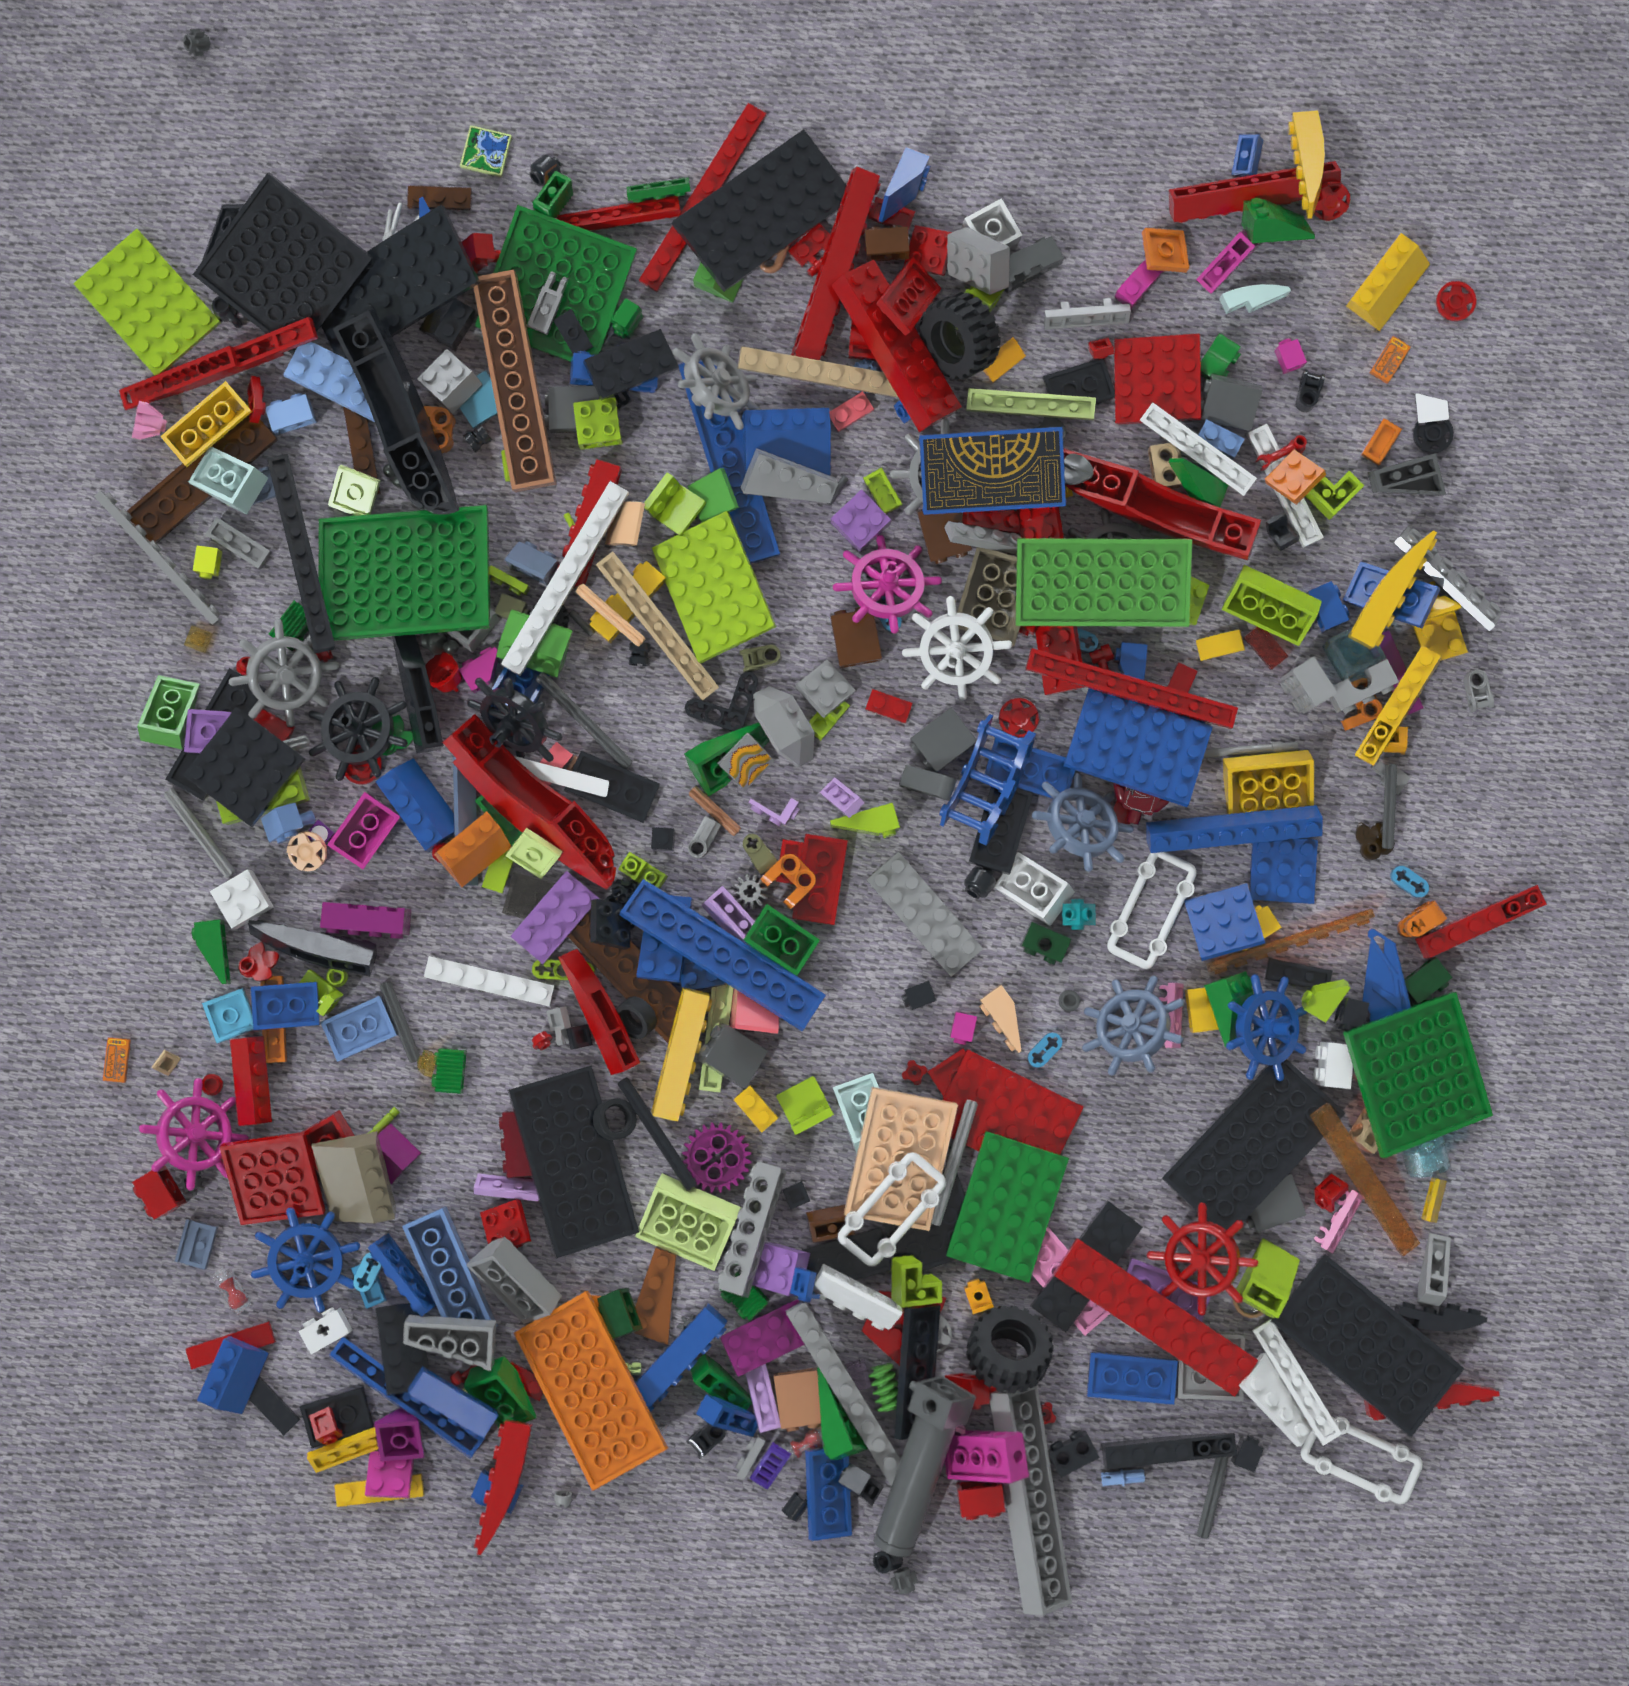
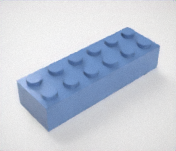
M445 1206L403 1225L402 1227L441 1317L495 1320L477 1276L466 1266L470 1260L447 1207Z

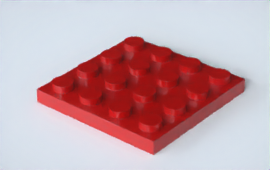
M1200 334L1114 339L1116 424L1142 423L1140 419L1152 403L1178 421L1202 420Z
M305 1132L228 1142L220 1145L219 1148L240 1225L288 1219L286 1210L289 1207L294 1208L297 1218L322 1215L326 1211Z

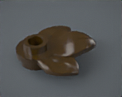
M1362 822L1357 825L1355 835L1356 840L1361 845L1360 853L1363 858L1376 860L1380 855H1388L1392 852L1394 847L1392 849H1384L1382 847L1383 822H1378L1371 828ZM1370 846L1374 848V852L1370 850Z

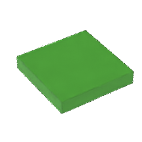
M719 468L688 486L689 491L706 502L698 514L701 523L725 511L730 513L739 508L724 468Z

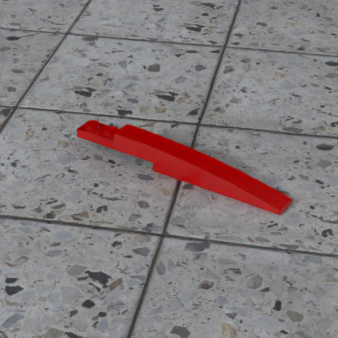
M310 317L304 318L235 347L227 346L120 389L119 393L124 409L129 410L137 407L139 401L151 403L284 356V352L318 339L313 320ZM128 393L130 394L132 403L128 402L127 400Z

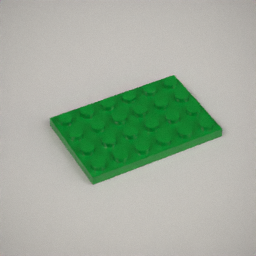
M985 1131L946 1256L1029 1283L1069 1158Z

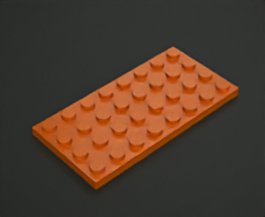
M585 1291L552 1311L551 1315L537 1319L514 1332L592 1491L669 1449L589 1291Z

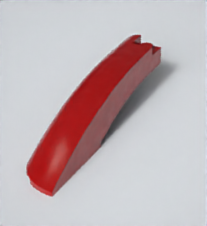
M1063 448L1064 459L1069 454L1081 455L1090 462L1094 471L1092 478L1076 485L1065 484L1073 492L1117 515L1176 539H1192L1193 545L1243 560H1249L1260 529V519L1222 509L1179 493L1140 474L1139 470Z
M476 714L471 716L442 742L456 757L452 763L519 831L523 833L528 828L563 851L557 860L606 890L612 885L616 875V867H614L613 863L615 854L606 836L575 800L571 802L541 781L503 745L499 748L495 747L498 741L492 745L489 738L493 733Z

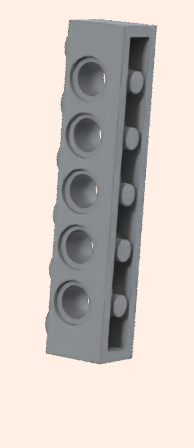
M758 1161L756 1166H753L750 1174L752 1180L744 1193L745 1203L738 1212L737 1220L739 1222L737 1229H734L731 1235L732 1245L724 1258L725 1268L718 1277V1289L749 1297L785 1179L786 1170ZM763 1181H767V1189L761 1192L760 1184ZM760 1202L761 1210L758 1213H754V1205ZM753 1223L755 1226L754 1232L748 1234L747 1227ZM744 1244H747L748 1252L742 1256L740 1249ZM740 1265L742 1272L738 1277H735L734 1269Z

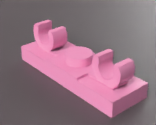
M1168 983V985H1161L1159 989H1165L1167 996L1159 997V999L1167 1002V1004L1179 998L1183 999L1184 984ZM1183 1006L1169 1013L1171 1033L1181 1035ZM1168 1040L1164 1043L1165 1048H1181V1044Z
M1354 1190L1345 1193L1346 1199L1344 1201L1339 1199L1336 1201V1203L1343 1207L1333 1215L1330 1230L1323 1226L1320 1227L1325 1232V1237L1320 1239L1315 1236L1314 1238L1315 1241L1322 1244V1248L1332 1254L1364 1196Z

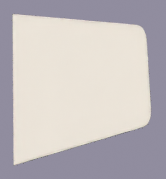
M1416 394L1418 423L1448 420L1447 401Z

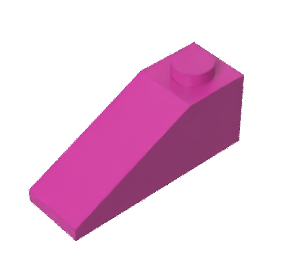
M1245 230L1240 231L1196 280L1212 294L1260 244L1252 243Z
M1145 259L1120 286L1114 298L1122 304H1130L1132 309L1164 271L1147 270Z

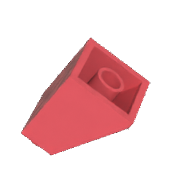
M733 990L730 1027L778 1034L779 1017L738 990Z

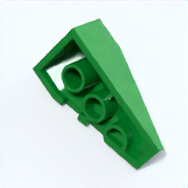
M759 722L702 742L684 753L691 772L708 797L731 781L728 778L729 775L717 763L746 733H749L762 748L770 741Z
M818 1367L821 1430L824 1442L823 1450L830 1460H839L867 1450L865 1442Z

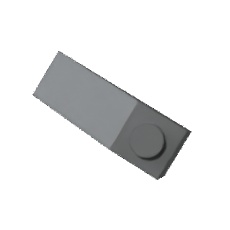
M1429 1233L1418 1283V1303L1439 1307L1447 1298L1451 1238Z

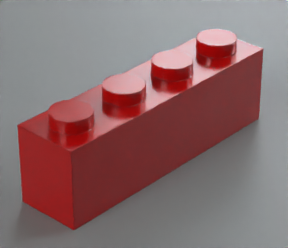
M264 1036L231 1039L230 1047L238 1126L272 1122Z

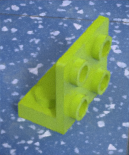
M614 397L602 401L598 399L575 402L573 404L580 450L623 444L617 404Z
M667 472L644 502V510L651 517L679 536H682L706 502L680 485L674 476Z
M814 1076L776 1096L795 1135L834 1115Z

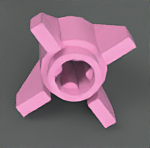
M139 401L132 438L141 440L159 436L160 432H165L167 420L163 419V414L149 403Z

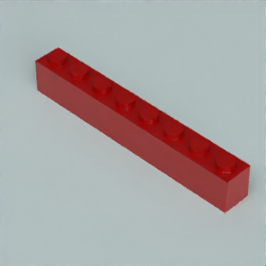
M1336 161L1324 163L1322 184L1328 181L1341 182V169ZM1296 168L1169 189L1170 215L1174 222L1183 223L1190 219H1206L1214 215H1228L1231 212L1237 211L1243 212L1244 201L1253 198L1265 199L1277 205H1288L1302 200L1303 195L1299 194V182L1301 180H1297ZM1329 186L1332 190L1338 188V186Z

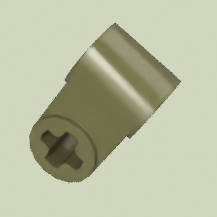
M775 645L753 647L739 651L743 657L745 667L743 672H752L778 665L782 659L781 652ZM774 650L777 652L775 660L769 661L766 659L768 651Z
M748 834L744 838V850L760 875L764 874L777 862L776 858L758 835ZM751 838L752 840L756 839L758 841L756 843V849H753L752 847H747V845L749 844L748 839Z

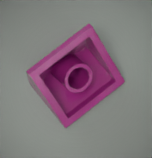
M390 1123L378 1134L390 1184L392 1185L417 1159L421 1152Z
M398 1408L374 1423L381 1461L425 1457L420 1424L417 1417Z

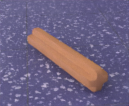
M697 786L690 790L689 796L731 835L735 836L740 831V826Z

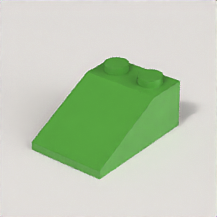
M158 675L137 725L140 741L183 749L188 709L195 708L200 684Z

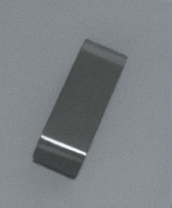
M905 765L899 786L950 801L957 780L942 774Z

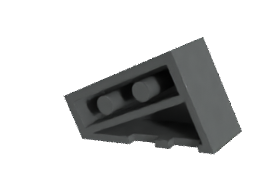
M1052 236L1040 238L1033 245L1010 254L1009 287L1005 289L1007 294L1063 263L1064 257Z
M1436 453L1367 472L1373 493L1446 495Z

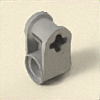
M1482 670L1468 672L1464 676V686L1470 712L1473 713L1476 712V709L1485 707L1493 708L1494 698L1490 690L1487 674ZM1473 675H1477L1479 678L1477 686L1472 683L1471 678Z

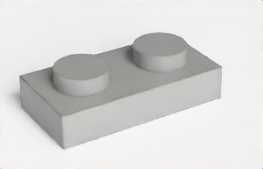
M758 1434L756 1438L752 1437L746 1447L749 1452L745 1458L743 1456L740 1457L735 1467L738 1469L737 1476L744 1480L766 1442V1437Z

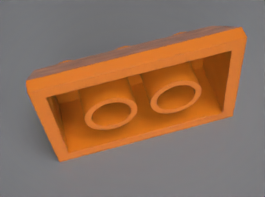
M486 811L434 855L462 888L512 846L501 827Z

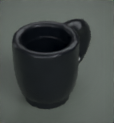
M220 296L216 297L211 305L214 315L220 321H231L236 328H241L242 322L236 317L238 311Z

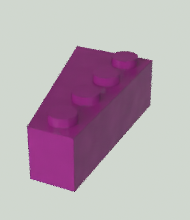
M322 902L320 928H326V933L339 934V930H348V935H360L361 931L369 932V936L382 937V933L390 934V938L403 939V935H409L412 910Z

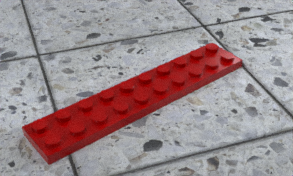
M1059 507L1017 509V512H1019L1021 538H1064ZM1037 626L1035 634L1038 650L1082 662L1077 626ZM1042 675L1045 695L1086 688Z
M1076 1238L1053 1273L1055 1277L1234 1397L1240 1390V1383L1251 1373L1258 1362V1359L1078 1238Z

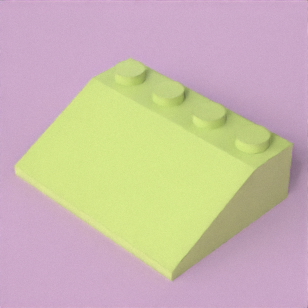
M662 1173L638 1228L639 1233H636L635 1237L715 1271L741 1207L695 1187L687 1191L679 1180Z

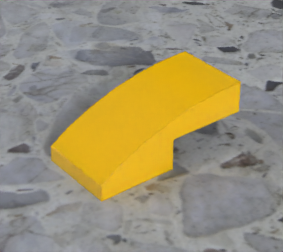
M1240 630L1196 640L1201 661L1245 651Z

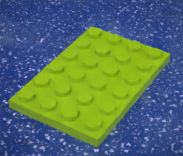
M137 228L73 283L154 375L167 371L221 324L218 318Z
M725 511L686 530L682 536L676 535L652 547L662 575L666 577V585L699 663H703L776 628L774 619L729 512Z

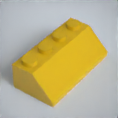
M1400 233L1346 307L1380 331L1430 265L1420 247Z
M225 381L160 437L181 462L188 467L252 411Z

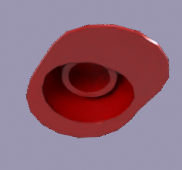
M443 652L442 654L435 655L426 663L425 667L429 682L433 688H437L443 693L452 690L455 692L459 691L457 686L462 680V674L452 655Z

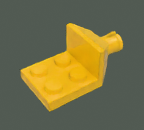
M1435 581L1429 582L1431 585H1436ZM1438 594L1423 628L1413 626L1419 647L1424 646L1441 655L1440 661L1466 654L1468 651L1455 614L1461 608V604L1446 596L1440 597Z

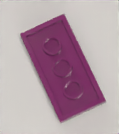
M798 1299L720 1337L737 1377L805 1345L786 1314L788 1309L800 1303Z

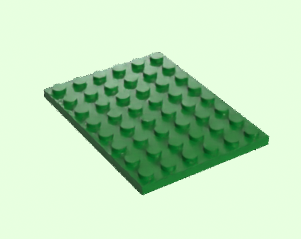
M487 505L459 507V511L443 515L420 510L319 519L318 578L334 641L490 629L489 515Z

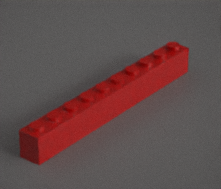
M858 166L851 170L794 343L792 356L820 361L821 356H824L828 347L826 340L834 329L832 321L834 315H838L841 307L840 299L832 284L844 273L854 268L852 260L854 255L856 256L860 250L861 244L858 243L860 236H863L867 229L865 221L867 215H870L873 210V197L877 195L881 183L878 182L880 175Z

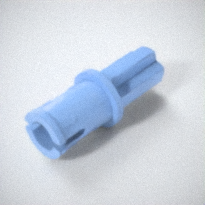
M1120 1469V1471L1101 1472L1102 1486L1119 1484L1125 1486V1484L1145 1482V1472L1143 1469L1126 1471Z

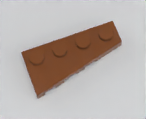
M655 1248L635 1306L643 1329L634 1333L668 1345L676 1254Z

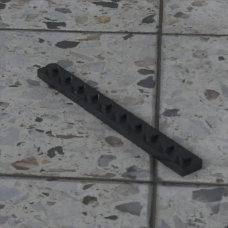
M288 454L267 458L314 654L334 650L336 647Z

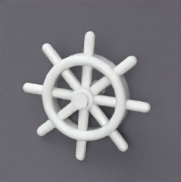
M949 596L946 599L948 614L936 618L931 623L920 614H913V621L925 629L920 647L903 649L902 655L904 657L921 656L924 667L930 673L921 684L923 689H928L937 679L946 684L957 685L959 699L964 701L967 699L966 684L976 681L983 675L995 684L1001 683V677L989 669L994 650L1010 649L1012 642L1008 640L993 642L989 630L984 625L993 614L992 608H986L978 618L964 613H957L955 599L953 596ZM950 625L951 638L939 629ZM958 625L969 628L962 637L959 636ZM975 634L982 641V643L967 644ZM932 636L942 642L944 646L930 647ZM984 651V657L980 662L969 652ZM946 654L939 664L932 657V655ZM963 659L973 666L974 669L964 672ZM947 666L955 668L956 673L947 671L945 668Z

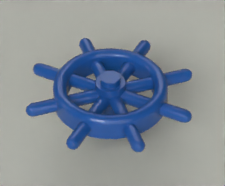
M1254 974L1251 976L1254 994L1248 997L1242 1006L1233 1001L1228 1004V1008L1238 1014L1236 1020L1237 1038L1229 1041L1226 1044V1048L1233 1050L1240 1047L1243 1054L1251 1060L1246 1073L1247 1079L1252 1080L1255 1077L1258 1066L1261 1064L1273 1065L1276 1079L1282 1081L1284 1080V1073L1281 1063L1294 1050L1300 1054L1306 1052V1047L1297 1041L1299 1037V1017L1308 1012L1304 1010L1303 1006L1296 1009L1291 1000L1284 995L1289 983L1287 977L1280 979L1276 991H1263L1259 976ZM1268 1000L1272 1001L1269 1012L1265 1002ZM1257 1008L1259 1010L1260 1018L1254 1015ZM1280 1009L1283 1016L1276 1019V1016ZM1251 1023L1254 1024V1030H1252V1031H1251ZM1259 1037L1258 1043L1255 1046L1253 1040ZM1275 1038L1281 1041V1044L1278 1048L1276 1045ZM1266 1044L1270 1053L1268 1056L1263 1054Z
M289 1207L286 1213L290 1227L282 1231L276 1239L260 1231L256 1232L255 1238L271 1248L267 1258L268 1266L252 1271L251 1277L257 1279L270 1275L276 1286L283 1291L276 1303L278 1309L285 1307L290 1296L299 1298L313 1297L317 1312L323 1313L325 1307L321 1294L328 1291L336 1282L350 1289L355 1288L353 1280L340 1273L343 1267V1254L359 1250L360 1244L353 1242L343 1246L340 1245L337 1238L328 1230L335 1218L334 1212H328L321 1225L312 1223L299 1224L294 1208ZM303 1235L314 1236L308 1248H306ZM294 1237L298 1251L284 1243ZM321 1241L325 1242L329 1247L328 1250L315 1253ZM281 1252L293 1258V1260L278 1263V1253ZM333 1257V1269L317 1261ZM294 1268V1273L290 1280H288L282 1274V1271ZM313 1269L327 1276V1278L317 1284ZM306 1276L309 1286L297 1285L300 1278Z

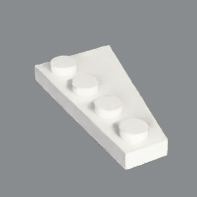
M1260 1353L1257 1358L1258 1362L1251 1373L1240 1383L1239 1387L1296 1446H1302L1311 1433L1312 1428L1267 1354Z

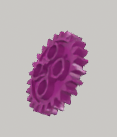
M711 1122L710 1129L704 1124L702 1125V1132L695 1129L696 1137L688 1136L692 1142L684 1143L688 1151H682V1154L687 1156V1159L682 1161L684 1164H688L687 1169L691 1171L693 1178L697 1179V1185L700 1182L703 1184V1191L707 1186H710L711 1193H713L715 1187H718L719 1192L722 1193L723 1186L731 1190L730 1183L738 1186L737 1178L745 1179L742 1171L749 1172L745 1164L752 1162L746 1159V1156L752 1154V1152L745 1151V1148L750 1144L742 1143L745 1135L738 1137L739 1129L731 1132L730 1124L726 1129L723 1128V1122H720L718 1128L715 1127L714 1122ZM716 1136L722 1137L725 1141L724 1146L721 1148L715 1147L713 1145V1138ZM732 1145V1149L721 1156L720 1163L714 1161L706 1169H701L702 1165L712 1159L713 1152L719 1154L727 1146ZM702 1149L707 1152L708 1157L705 1161H699L696 1158L697 1150ZM733 1153L737 1156L738 1162L735 1165H729L726 1162L728 1154ZM711 1167L720 1169L721 1175L718 1178L710 1177L709 1169Z

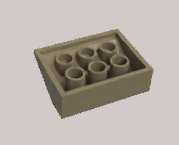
M977 547L957 613H964L978 618L986 608H992L993 614L984 625L989 630L993 642L1008 640L1012 642V646H1015L1020 626L1015 625L1017 557ZM958 625L960 634L964 635L969 629L968 627ZM977 634L973 636L974 638H979Z
M377 1131L312 1144L329 1212H334L335 1214L333 1221L378 1223L395 1219L396 1204Z

